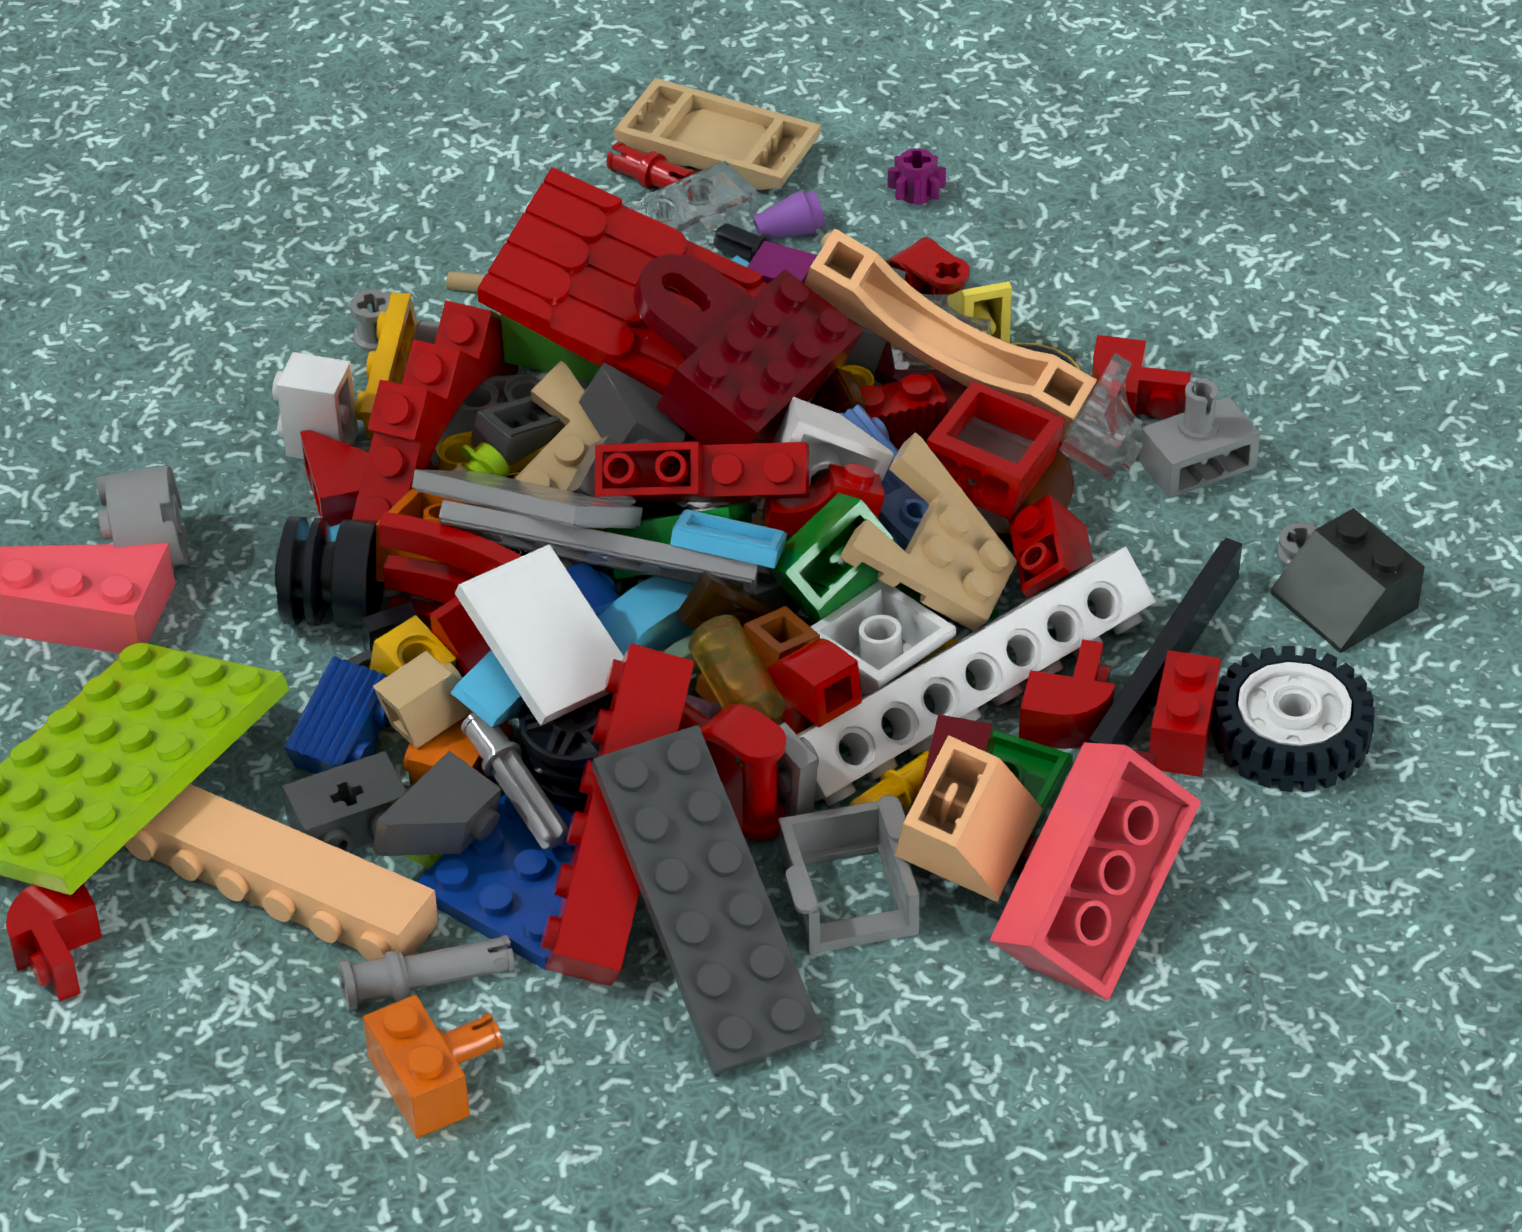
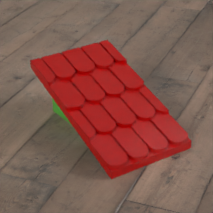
M551 167L544 178V182L541 183L525 209V213L522 214L509 235L507 243L503 245L490 266L488 273L479 284L477 291L478 302L501 314L504 363L550 372L560 361H563L576 379L591 382L605 362L663 395L675 370L687 357L650 329L641 319L635 308L633 291L644 267L657 257L680 254L694 257L709 264L752 298L769 283L763 281L762 274L686 240L684 234L679 230L622 205L621 198ZM663 286L688 308L702 312V309L679 290L671 286ZM776 432L765 443H772Z

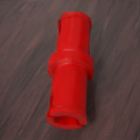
M617 142L611 148L621 153V156L609 152L606 162L609 170L637 179L639 184L651 190L655 186L678 195L683 199H689L694 194L691 190L685 189V185L697 189L699 176L696 171L670 163L664 155L655 151L647 154L622 142Z

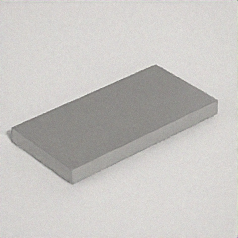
M415 469L412 488H416L415 491L570 527L636 528V526H640L643 509L486 472Z

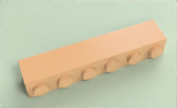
M189 784L124 845L132 855L140 860L148 861L152 858L172 867L175 873L185 880L195 881L199 879L217 887L230 900L241 901L244 899L264 908L272 918L280 922L291 920L311 929L319 939L325 942L334 943L339 941L355 948L368 961L384 958L385 952L391 950L401 952L403 957L414 955L439 924L434 889L192 784Z

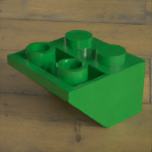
M841 493L836 494L785 543L784 551L775 568L765 567L814 624L879 581L878 573L880 571L863 562L854 567L840 558L854 530L866 519H869L894 541L891 534L859 498Z

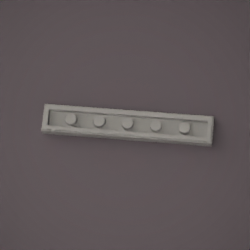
M447 500L442 501L439 514L440 524L478 535L504 547L533 552L550 544L556 555L560 558L690 584H696L705 570L751 594H754L758 577V565L671 546L669 544L583 527H570L523 515Z

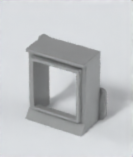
M887 795L875 802L778 818L779 855L786 871V881L794 907L798 911L803 925L809 954L919 934V891L909 863L894 856L902 825L906 819L900 800L897 797ZM878 852L897 910L820 924L817 898L805 865Z

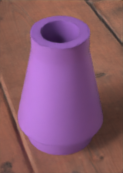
M801 189L765 211L752 215L758 236L767 233L772 239L816 234V229L826 226L824 214L814 190L804 193Z

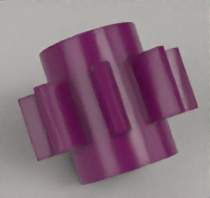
M914 148L906 150L901 156H895L894 167L888 168L887 188L896 189V200L902 199L907 203L916 205L923 204L931 199H939V188L946 187V168L938 167V156H933L931 152L925 149Z

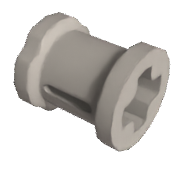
M367 289L357 293L350 301V312L357 322V328L353 333L354 342L357 347L366 351H376L379 340L375 339L374 328H377L379 313L387 311L390 294L378 289ZM369 303L372 304V313L367 308Z

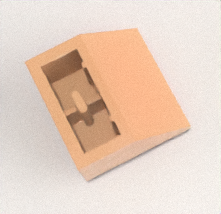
M948 735L902 825L894 856L998 902L1043 808L1000 758Z

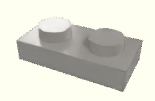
M784 722L779 725L786 735V750L784 755L777 760V800L784 806L786 817L812 813L814 811L819 758L813 745L806 738H799Z

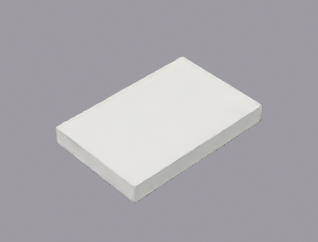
M550 544L458 585L455 595L540 726L610 694V692L604 691L612 660L622 661L624 656Z

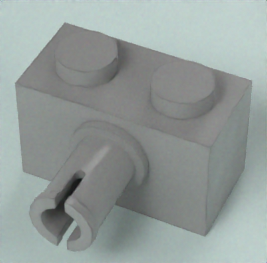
M1196 379L1195 394V384L1192 381L1188 382L1185 388L1186 402L1184 413L1156 421L1141 429L1139 462L1168 498L1257 467L1259 431L1230 397L1216 401L1218 387L1210 380Z

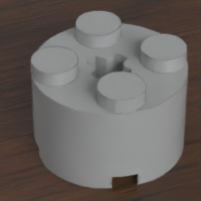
M157 465L97 477L102 506H107L105 509L98 510V520L103 540L112 539L115 548L169 543L172 567L188 564L186 525L182 526L179 509L183 508L171 466Z

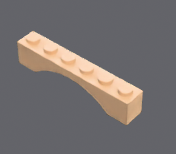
M837 229L833 230L810 266L805 285L857 324L966 387L972 381H976L1066 418L1060 438L1061 442L1097 379L1053 354L1033 351L1007 343L960 321L911 287L877 252Z

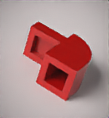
M1097 335L1092 366V377L1097 379L1091 390V398L1101 414L1122 425L1134 427L1136 414L1167 419L1185 412V388L1188 382L1191 381V372L1144 367L1146 340Z
M816 639L771 664L767 669L766 686L779 696L782 723L785 722L795 734L814 724L821 727L862 703L858 661L829 640Z
M1082 639L1073 677L1030 670L1020 707L1019 738L1057 749L1075 748L1082 746L1084 742L1089 743V738L1114 703L1115 684L1109 683L1111 666L1102 665V642Z
M84 883L72 895L31 884L14 899L7 913L6 928L17 971L31 966L39 986L43 987L50 984L60 1002L81 993L74 960L69 951L102 938L96 905Z

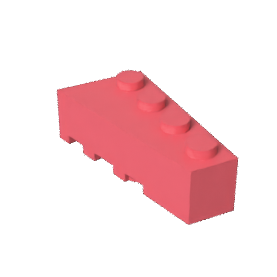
M169 543L115 548L114 544L0 547V634L119 654L132 644L148 643L175 587Z

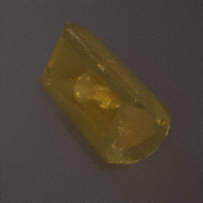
M720 615L700 625L693 633L688 648L722 708L724 709L729 704H745L770 719L782 717L785 709V700L739 620L732 615Z

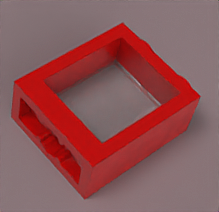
M972 381L928 437L926 444L973 505L1011 520L1055 459L1066 418Z

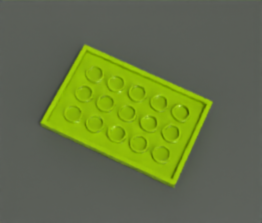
M143 642L126 647L121 651L119 658L99 676L90 679L76 697L63 708L53 712L38 731L26 741L16 745L11 750L10 756L0 764V875L72 895L290 691L283 673Z

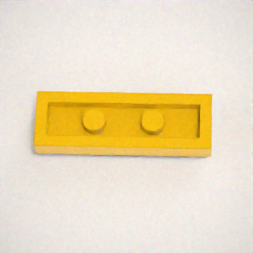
M391 292L387 311H381L378 316L377 338L379 341L376 351L369 352L366 364L368 384L366 391H359L356 400L357 420L363 421L367 439H372L374 434L373 431L367 428L380 379L402 384L418 325L411 294Z

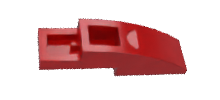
M698 441L595 445V497L615 500L696 503L761 502V499L809 497V445L807 442L702 445Z

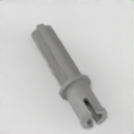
M475 713L470 714L463 721L461 730L482 758L481 766L484 773L495 777L541 848L551 850L556 846L562 845L567 840L568 827L521 759L522 749L519 744L510 742L499 725L491 727Z

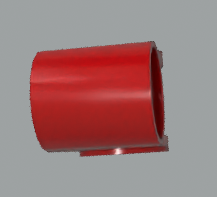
M928 237L921 238L886 261L890 267L905 271L904 280L944 311H946V296L965 290L966 283L970 277L969 265L963 259L949 253Z

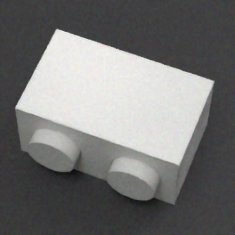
M292 352L284 370L276 373L272 388L273 399L279 402L280 415L277 432L279 437L284 438L286 456L303 459L300 432L312 430L352 446L359 432L350 361Z

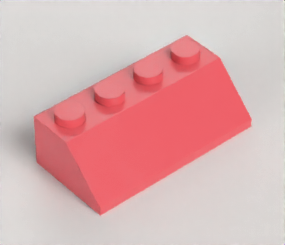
M1084 742L989 941L1028 968L1109 1001L1202 801L1127 745Z

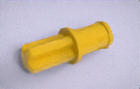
M924 751L916 759L897 771L892 769L885 771L880 776L879 783L854 798L849 806L879 801L883 796L891 795L900 800L903 810L909 809L920 791L929 751Z

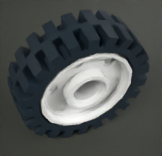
M1283 646L1281 655L1277 656L1273 647L1261 649L1260 659L1253 653L1242 657L1241 665L1234 662L1228 668L1227 675H1222L1218 683L1212 715V736L1215 738V747L1219 754L1224 753V761L1230 768L1239 765V775L1250 780L1257 773L1258 785L1270 788L1274 780L1281 781L1280 791L1287 792L1293 791L1294 783H1300L1303 792L1315 791L1317 780L1320 781L1324 788L1336 785L1337 776L1342 780H1346L1353 775L1354 767L1359 769L1365 761L1366 754L1369 752L1373 735L1375 707H1373L1374 698L1372 692L1367 691V682L1362 676L1354 678V668L1347 663L1337 668V657L1326 653L1322 660L1316 659L1317 649L1305 647L1303 656L1295 655V646Z

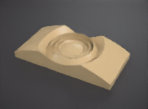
M654 78L614 129V138L629 147L647 154L655 151L664 155L670 163L681 167L690 166L700 172L710 173L726 185L744 190H765L782 187L821 134L820 124L658 78Z

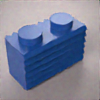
M333 656L284 747L293 765L317 774L374 755L376 751L375 741L379 739V734L384 727H390L391 724L373 686L388 675L383 672L379 673L374 669L370 670L365 666H359L355 662L350 663L346 659L341 660L337 656Z

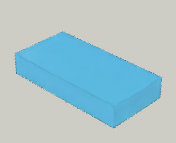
M686 509L673 527L670 545L775 568L784 551L787 533H784L782 530Z

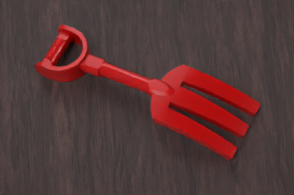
M384 512L379 523L381 547L425 556L452 565L448 566L436 562L388 554L383 565L385 588L429 598L444 604L456 597L455 592L459 584L522 557L518 553L493 541L430 520ZM396 596L391 597L387 609L411 601L418 613V618L432 632L430 613L441 607V604ZM685 702L678 731L699 725L743 836L755 841L771 840L778 836V818L786 817L784 806L777 800V760L784 755L786 750L784 730L773 720L745 704H729L709 719ZM734 755L742 760V768L737 763Z

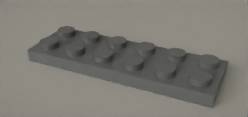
M699 725L593 758L592 770L714 1076L821 1039L824 1033Z

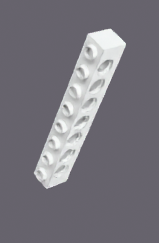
M1127 547L1102 556L985 624L975 632L973 631L906 670L881 688L863 695L861 704L823 726L818 727L814 724L796 734L799 738H806L813 745L819 758L814 802L824 799L827 806H831L856 792L852 782L867 774L869 780L872 781L879 778L885 771L898 767L899 765L895 757L907 749L914 756L930 748L938 714L976 721L982 717L978 707L992 700L996 707L1021 694L1023 690L1019 683L1029 677L1030 670L1055 674L1064 668L1059 659L1071 652L1076 659L1078 658L1082 639L1102 642L1100 635L1111 628L1114 634L1118 635L1142 622L1143 619L1139 612L1155 603L1156 600ZM1088 598L1092 600L1096 607V616L1088 608ZM1048 621L1051 622L1055 627L1057 634L1056 640H1054L1048 632ZM1007 644L1015 651L1016 665L1011 662L1007 655ZM966 668L975 676V689L966 680ZM924 692L928 693L934 701V714L924 704ZM883 716L892 724V739L882 729L881 721ZM840 741H843L850 749V764L846 763L840 756Z

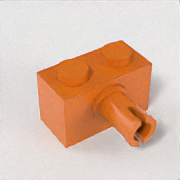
M415 994L363 1016L368 1057L416 1138L470 1116L466 1075L459 1064L503 1047L501 1032L496 1021L493 1022V1016L490 1013L444 1033L441 1029L436 1028Z

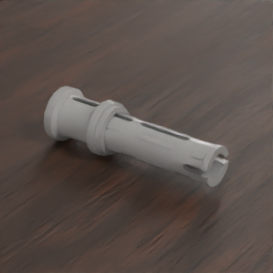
M502 935L499 938L403 957L401 952L391 950L386 951L384 958L355 964H350L347 959L338 961V978L345 1008L348 1012L355 1011L360 1003L390 997L395 1002L405 999V997H409L410 990L503 971H514L512 948L507 949V946H510L509 937Z

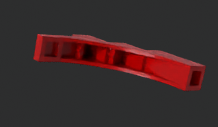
M445 300L435 343L432 344L413 339L402 384L380 379L367 428L373 431L374 434L352 520L379 521L384 512H388L412 489L415 469L426 470L444 430L471 392L485 380L495 375L504 374L510 376L517 374L518 365L504 363L501 315L491 310Z

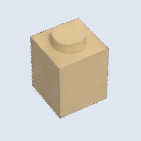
M427 651L373 686L391 726L416 749L470 714L468 707L451 694L455 685L462 679L458 670L449 662L442 665Z

